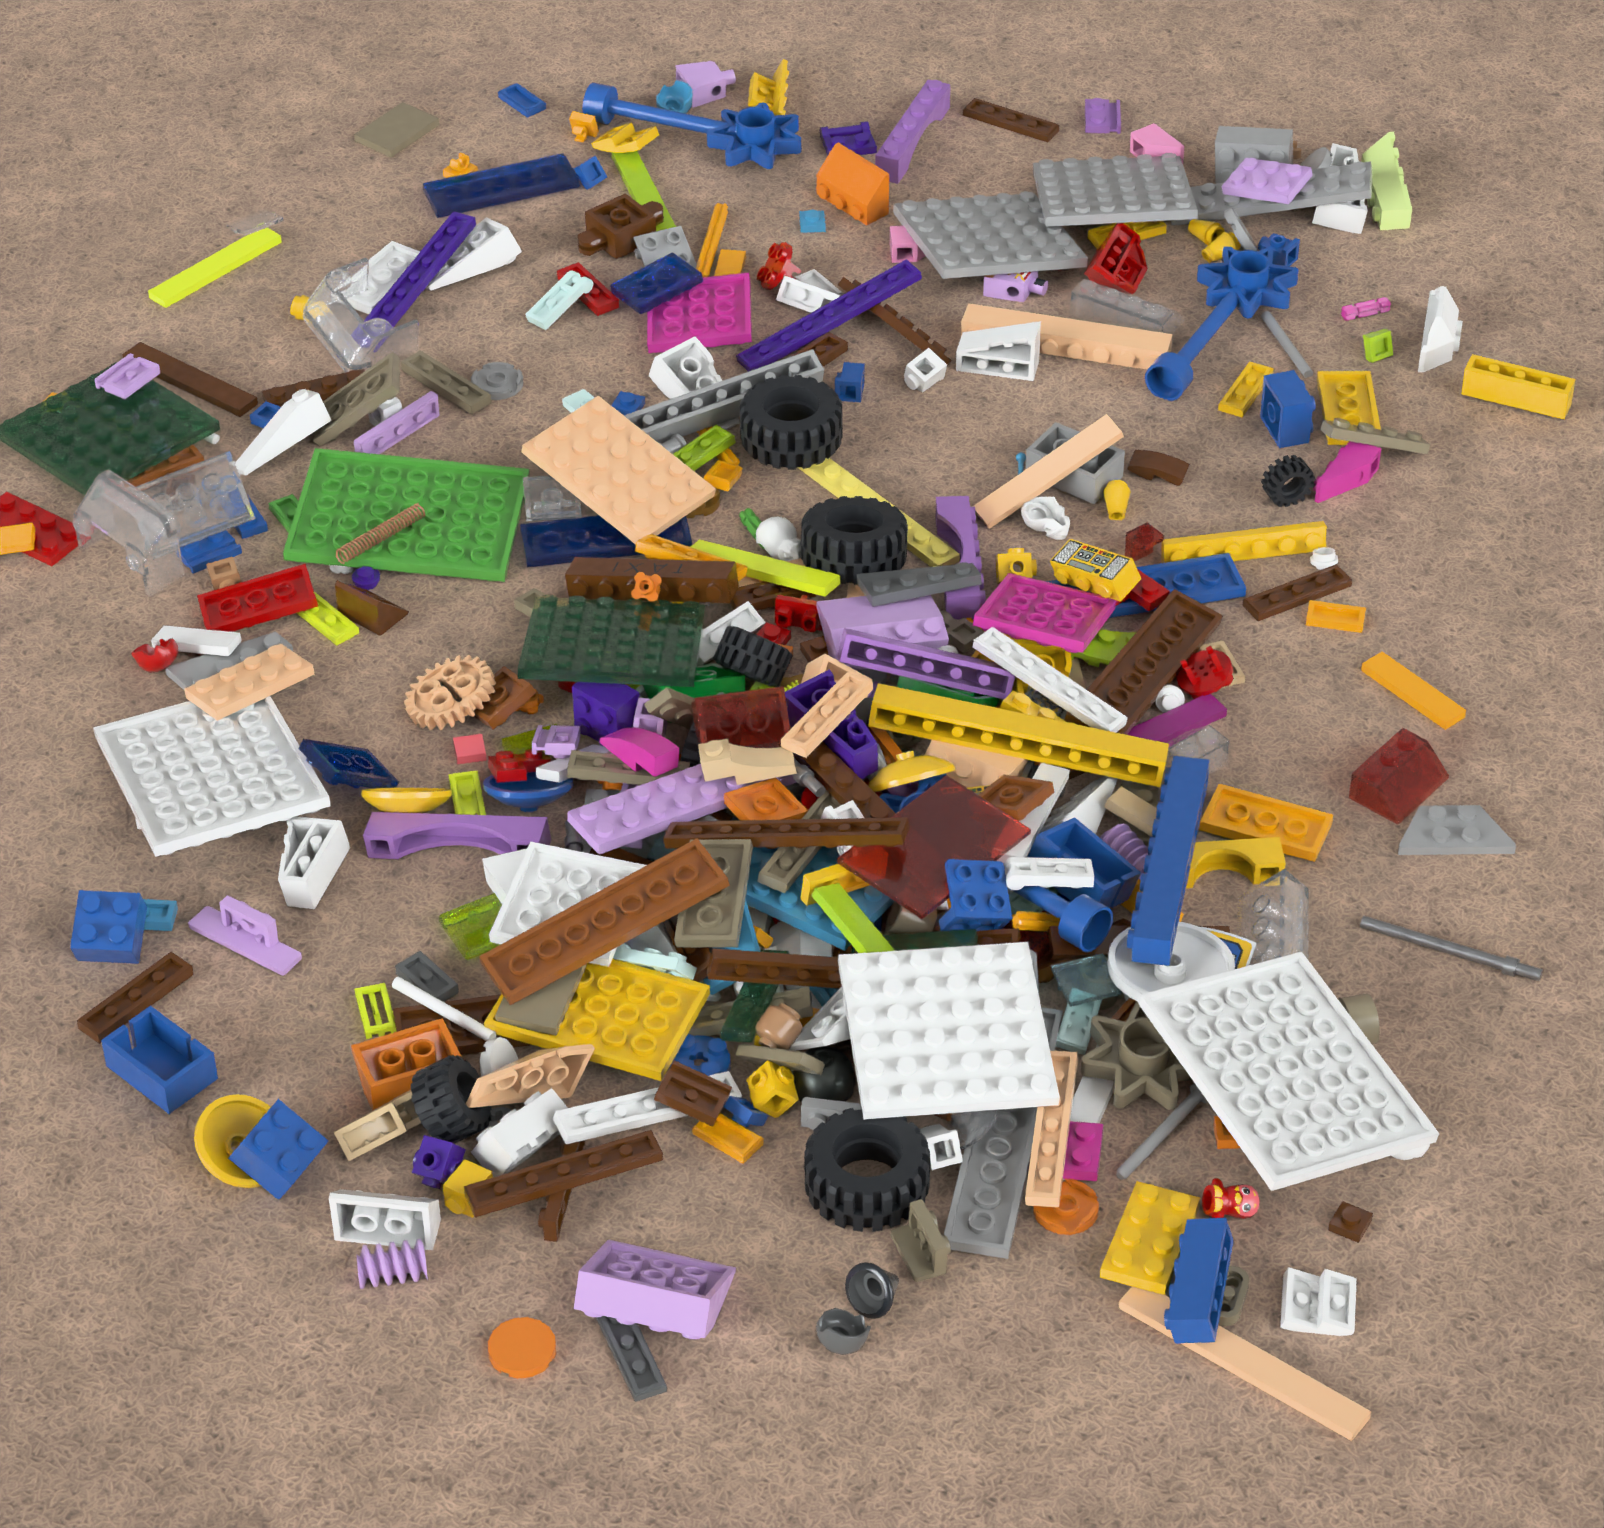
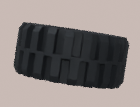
M780 375L776 379L771 377L766 379L764 383L759 382L752 389H749L740 403V439L742 440V446L752 458L758 459L761 464L766 466L770 464L773 468L777 469L786 467L788 470H796L797 467H802L803 469L810 468L812 464L818 465L823 463L825 458L829 459L841 445V439L843 438L842 402L832 388L822 381L819 383L815 378H803L802 375H794V377Z
M842 496L839 499H827L824 503L819 502L815 504L813 508L806 512L802 519L801 559L806 567L840 575L841 584L854 583V585H858L857 574L900 570L904 566L907 557V520L897 507H892L886 501L880 502L876 498L870 497L867 499L863 498V496L848 498L847 496Z
M853 1108L843 1110L841 1115L835 1113L826 1119V1124L821 1122L813 1130V1134L809 1136L806 1142V1150L804 1151L806 1195L809 1196V1202L815 1210L820 1209L822 1217L828 1221L831 1218L835 1219V1225L844 1229L846 1225L853 1226V1231L863 1232V1228H872V1232L882 1231L885 1225H889L890 1228L896 1227L901 1224V1218H904L906 1221L909 1220L910 1202L922 1199L925 1203V1198L929 1193L930 1150L928 1149L927 1139L920 1133V1129L912 1121L907 1123L905 1116L863 1119L862 1110H854ZM874 1160L882 1162L892 1169L882 1175L863 1177L851 1174L842 1168L855 1161Z

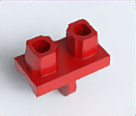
M804 594L801 598L777 595L774 622L776 626L783 628L788 626L801 627L804 631L813 633L816 630L823 631L816 606L817 601L810 600L809 595Z

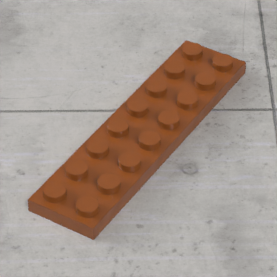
M698 838L484 953L479 956V959L509 1005H512L730 886L729 880Z

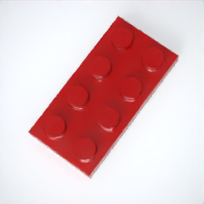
M7 491L0 496V527L33 523L35 527L34 550L22 552L47 565H55L89 538L87 529Z
M306 563L197 595L206 630L233 632L318 607Z

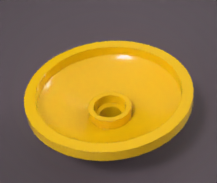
M910 751L896 755L897 761L880 769L868 786L874 792L956 770L954 764L947 760L931 755L914 756V752Z
M414 787L362 789L361 796L366 802L380 811L426 813L445 803L452 796V789Z
M236 1094L221 1097L205 1108L196 1123L194 1142L200 1160L212 1175L236 1187L253 1188L261 1186L228 1159V1157L234 1152L231 1147L237 1148L271 1106L252 1096Z

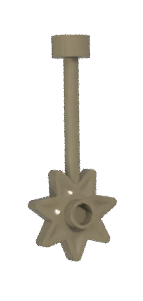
M1369 994L1338 998L1339 1002L1371 1044H1377L1380 1027L1377 1009L1372 997ZM1136 1001L1126 1022L1099 1015L1092 1017L1090 1035L1099 1047L1083 1055L1081 1074L1087 1077L1114 1081L1113 1104L1118 1109L1126 1107L1144 1093L1169 1110L1175 1109L1179 1094L1177 1082L1192 1079L1142 1010L1138 1001Z

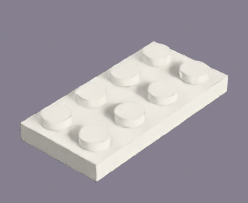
M391 241L331 291V300L370 314L420 251Z

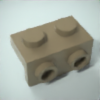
M922 1199L910 1202L909 1225L892 1229L891 1238L913 1280L919 1282L946 1274L947 1255L951 1253V1247L947 1236L941 1235L938 1230V1223L932 1210L928 1211Z

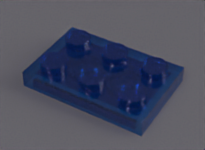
M672 252L616 281L610 287L613 295L641 315L702 283L703 276L701 272Z
M303 739L298 748L306 756V761L311 766L317 768L323 774L322 778L329 784H346L357 789L359 787L370 789L396 788L399 784V781L368 749Z

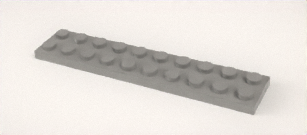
M1041 1007L1050 1051H1055L1057 1035L1063 1018V1010ZM1037 1107L973 1112L962 1157L963 1162H961L944 1235L949 1240L951 1250L1005 1259L1009 1258L1030 1165Z

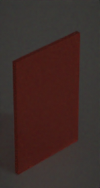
M946 775L891 817H908L910 829L903 845L887 847L885 845L853 846L837 858V863L923 919L950 898L945 870V862L948 859L997 861L1030 835L1031 829Z

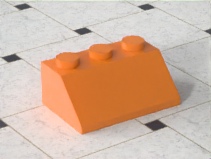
M839 142L836 143L816 175L817 195L866 226L888 215L889 173Z
M443 1018L351 1045L363 1091L372 1111L411 1090L412 1078L417 1071L450 1055L461 1056Z

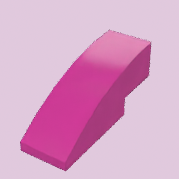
M632 727L620 729L600 738V744L635 772L645 769L652 776L656 777L678 767L679 747L655 732Z

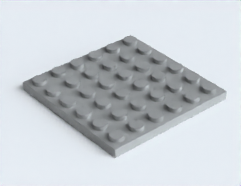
M1165 153L1159 157H1152L1147 154L1138 155L1137 158H1127L1126 156H1114L1112 159L1090 157L1088 160L1079 161L1075 158H1067L1059 162L1043 159L1039 163H1033V175L1046 227L1197 219L1198 209L1181 158L1173 153Z
M1024 191L1015 195L1000 193L997 196L988 197L975 195L973 198L951 197L948 200L931 198L921 202L906 200L903 203H895L893 207L894 215L906 228L909 235L943 279L1087 267L1088 257L1062 226H1045L1039 198L1032 192Z

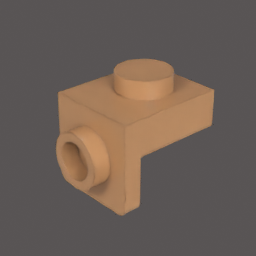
M233 557L206 564L214 590L241 583Z

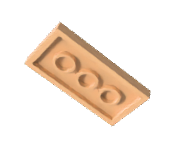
M283 644L273 645L268 650L255 656L247 657L244 661L232 667L224 668L215 675L198 680L195 684L185 688L186 699L216 720H220L315 675L314 668L310 662Z

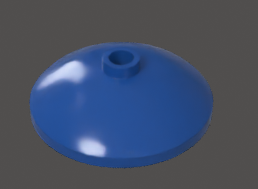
M527 772L526 781L497 783L493 775L483 781V789L489 796L505 805L520 807V810L523 812L537 811L539 806L555 802L566 795L573 787V778L558 783L539 779L536 777V772Z

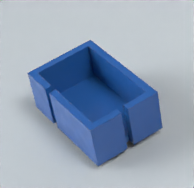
M1075 817L1037 834L1027 856L1029 858L1091 859L1094 872L1093 887H1054L1070 901L1086 894L1111 908L1129 899L1141 875L1138 869Z
M151 1005L129 1020L133 1049L131 1048L128 1027L124 1024L101 1040L106 1066L168 1114L218 1079L214 1052L195 1038L191 1041L190 1034Z

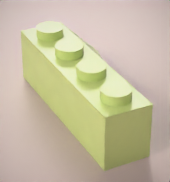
M1388 132L1362 154L1361 162L1371 161L1372 198L1367 199V205L1372 207V219L1378 223L1380 230L1410 228L1412 206L1407 185L1404 184L1403 168L1399 167L1398 163L1399 151L1398 148H1393L1395 141L1394 132Z

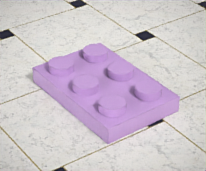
M1245 158L1222 185V191L1225 195L1290 204L1313 176L1311 167L1298 164L1292 165L1277 161Z

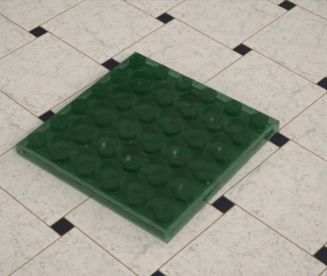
M115 362L104 370L90 375L87 379L69 386L68 389L48 397L45 401L33 407L27 408L15 417L5 420L0 424V441L90 500H93L219 431L220 424L219 420L154 380H150L126 399L106 392L103 387L100 389L96 388L95 378L117 363Z
M551 594L536 597L518 664V679L694 687L706 605L695 601H686L684 603H671L667 600L642 602V600L634 598L627 599L626 601H618L610 597L585 599L582 596L557 598V596Z

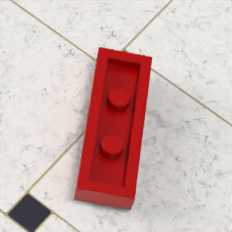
M579 262L557 270L558 280L567 272L573 270L579 273L581 278L585 276L593 281L592 290L587 294L583 293L578 299L597 316L619 308V299Z

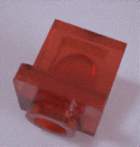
M1148 522L1126 532L1125 556L1132 558L1135 562L1153 553V546L1163 542L1164 535Z

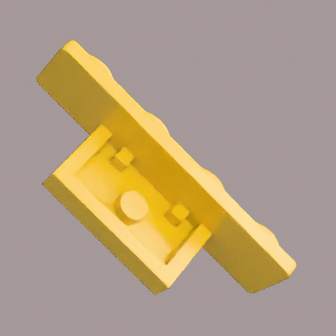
M783 59L773 75V80L754 72L750 79L749 107H755L759 103H766L774 116L785 115L786 110L783 107L787 100L785 96L788 88L786 80L789 75L787 60Z

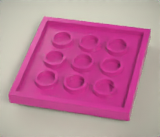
M740 273L648 284V353H663L694 336L704 347L730 344L740 345L752 342L750 274Z
M1008 573L975 613L973 626L981 627L984 631L994 627L1001 633L1009 634L1014 639L1025 638L1036 641L1042 646L1053 645L1064 648L1067 652L1083 653L1115 610L1116 600Z

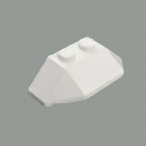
M1444 286L1431 290L1429 294L1418 372H1426L1451 361L1453 351H1459L1463 321L1458 320L1459 309L1448 289Z

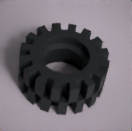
M1286 455L1283 456V461L1278 458L1275 460L1276 465L1270 464L1268 466L1270 471H1265L1263 474L1265 477L1261 481L1263 490L1273 503L1279 507L1283 505L1288 507L1290 503L1296 505L1299 499L1303 502L1306 499L1304 495H1310L1312 492L1310 488L1315 486L1313 482L1316 480L1314 473L1301 457L1297 458L1296 455H1291V458ZM1293 478L1289 483L1285 484L1286 481Z

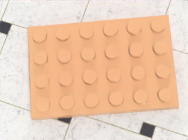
M600 396L590 400L522 445L521 452L634 544L646 535H659L714 497L716 491L715 487Z

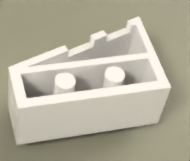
M1041 321L963 332L956 351V371L1033 381L1039 364Z
M295 816L286 821L288 829L287 834L284 835L285 850L281 856L278 881L287 906L315 909L348 853L350 845L342 821Z

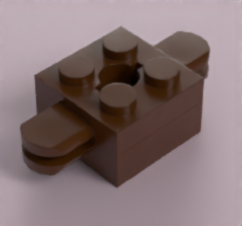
M625 193L585 211L586 231L577 235L578 251L583 255L591 256L604 250L615 259L635 251L637 246L634 237L656 232V225L664 222L663 206L654 201L640 205Z

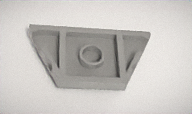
M1480 805L1419 806L1399 844L1398 855L1515 854L1516 844Z

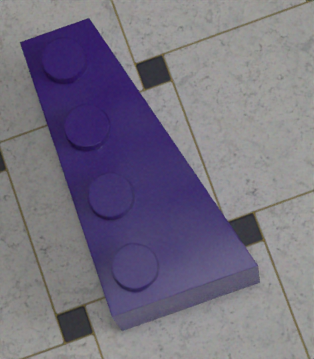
M830 669L782 693L783 720L791 728L836 684ZM854 708L823 742L857 776L863 779L878 771V746L863 720H859L857 717L856 709Z

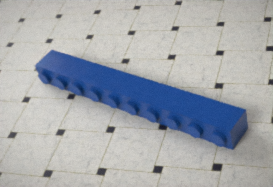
M1174 756L1172 766L1165 769L1164 784H1162L1160 801L1157 804L1152 837L1149 839L1148 855L1145 857L1144 873L1141 874L1140 892H1137L1135 910L1132 913L1131 929L1128 931L1127 948L1132 949V962L1170 966L1208 787L1209 759Z

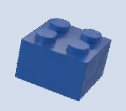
M1294 370L1264 375L1260 418L1279 448L1309 443L1310 433L1313 432L1312 413L1316 409L1314 397L1310 396L1306 390L1304 381L1299 379Z
M79 890L70 946L77 961L139 964L147 905L140 893Z
M278 1099L228 1159L275 1198L280 1199L323 1149L328 1140Z

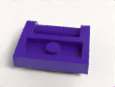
M868 121L860 122V125L830 129L826 126L819 129L820 138L827 155H829L834 145L838 142L858 155L877 153V146L870 132Z

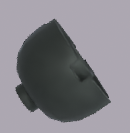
M828 1046L806 1050L804 1053L822 1061L825 1066L822 1075L792 1071L799 1101L802 1102L803 1098L809 1097L846 1102L852 1096L855 1086L854 1069L848 1057L838 1049Z

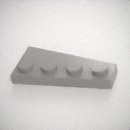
M275 631L241 642L229 656L205 654L171 665L166 668V675L185 690V688L195 684L198 680L215 675L224 668L232 667L244 661L247 657L255 656L268 650L273 645L283 644L292 651L293 646Z

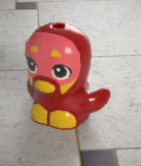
M1214 1178L1211 1185L1206 1186L1203 1191L1202 1208L1204 1213L1212 1218H1224V1215L1240 1219L1251 1218L1257 1213L1260 1205L1257 1191L1249 1185L1241 1184L1224 1187L1219 1178Z

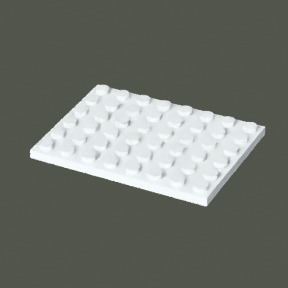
M271 696L220 720H216L194 703L188 701L93 727L95 738L155 857L169 855L177 850L191 846H200L205 842L218 838H228L233 834L246 830L259 829L264 825L274 822L287 821L292 817L305 813H314L331 806L329 795Z
M1302 952L1148 992L1140 996L1138 1004L1271 1191L1437 1141L1439 1132Z

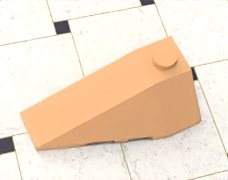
M592 1044L538 1050L478 1078L466 1105L469 1108L523 1103L539 1091L543 1094L551 1088L560 1099L569 1098L573 1095L595 1048Z

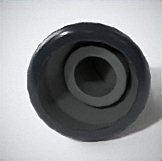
M859 1263L846 1276L845 1291L847 1298L854 1310L860 1315L870 1319L881 1318L890 1311L893 1305L899 1278L897 1275L883 1270L873 1263Z

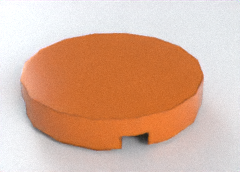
M1065 1179V1182H1062L1059 1207L1033 1206L1034 1216L1040 1225L1046 1230L1064 1235L1084 1232L1093 1226L1099 1212V1203L1095 1191L1086 1183L1074 1179Z
M529 1317L510 1319L501 1323L492 1331L488 1340L489 1360L497 1371L508 1373L509 1377L517 1379L533 1377L544 1372L549 1367L552 1359L554 1360L556 1356L555 1335L550 1327L540 1320Z

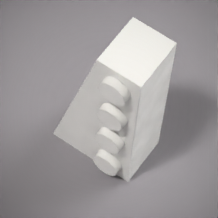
M1332 143L1330 150L1332 153V163L1330 166H1342L1359 162L1357 149ZM1365 199L1316 206L1312 223L1361 234L1368 212L1367 205L1364 203Z

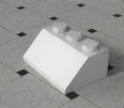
M338 1190L330 1193L329 1203L334 1240L375 1245L380 1243L385 1246H389L390 1242H394L396 1247H402L403 1240H407L410 1247L414 1248L416 1240L421 1239L425 1250H433L441 1221L439 1199L371 1193L359 1190Z

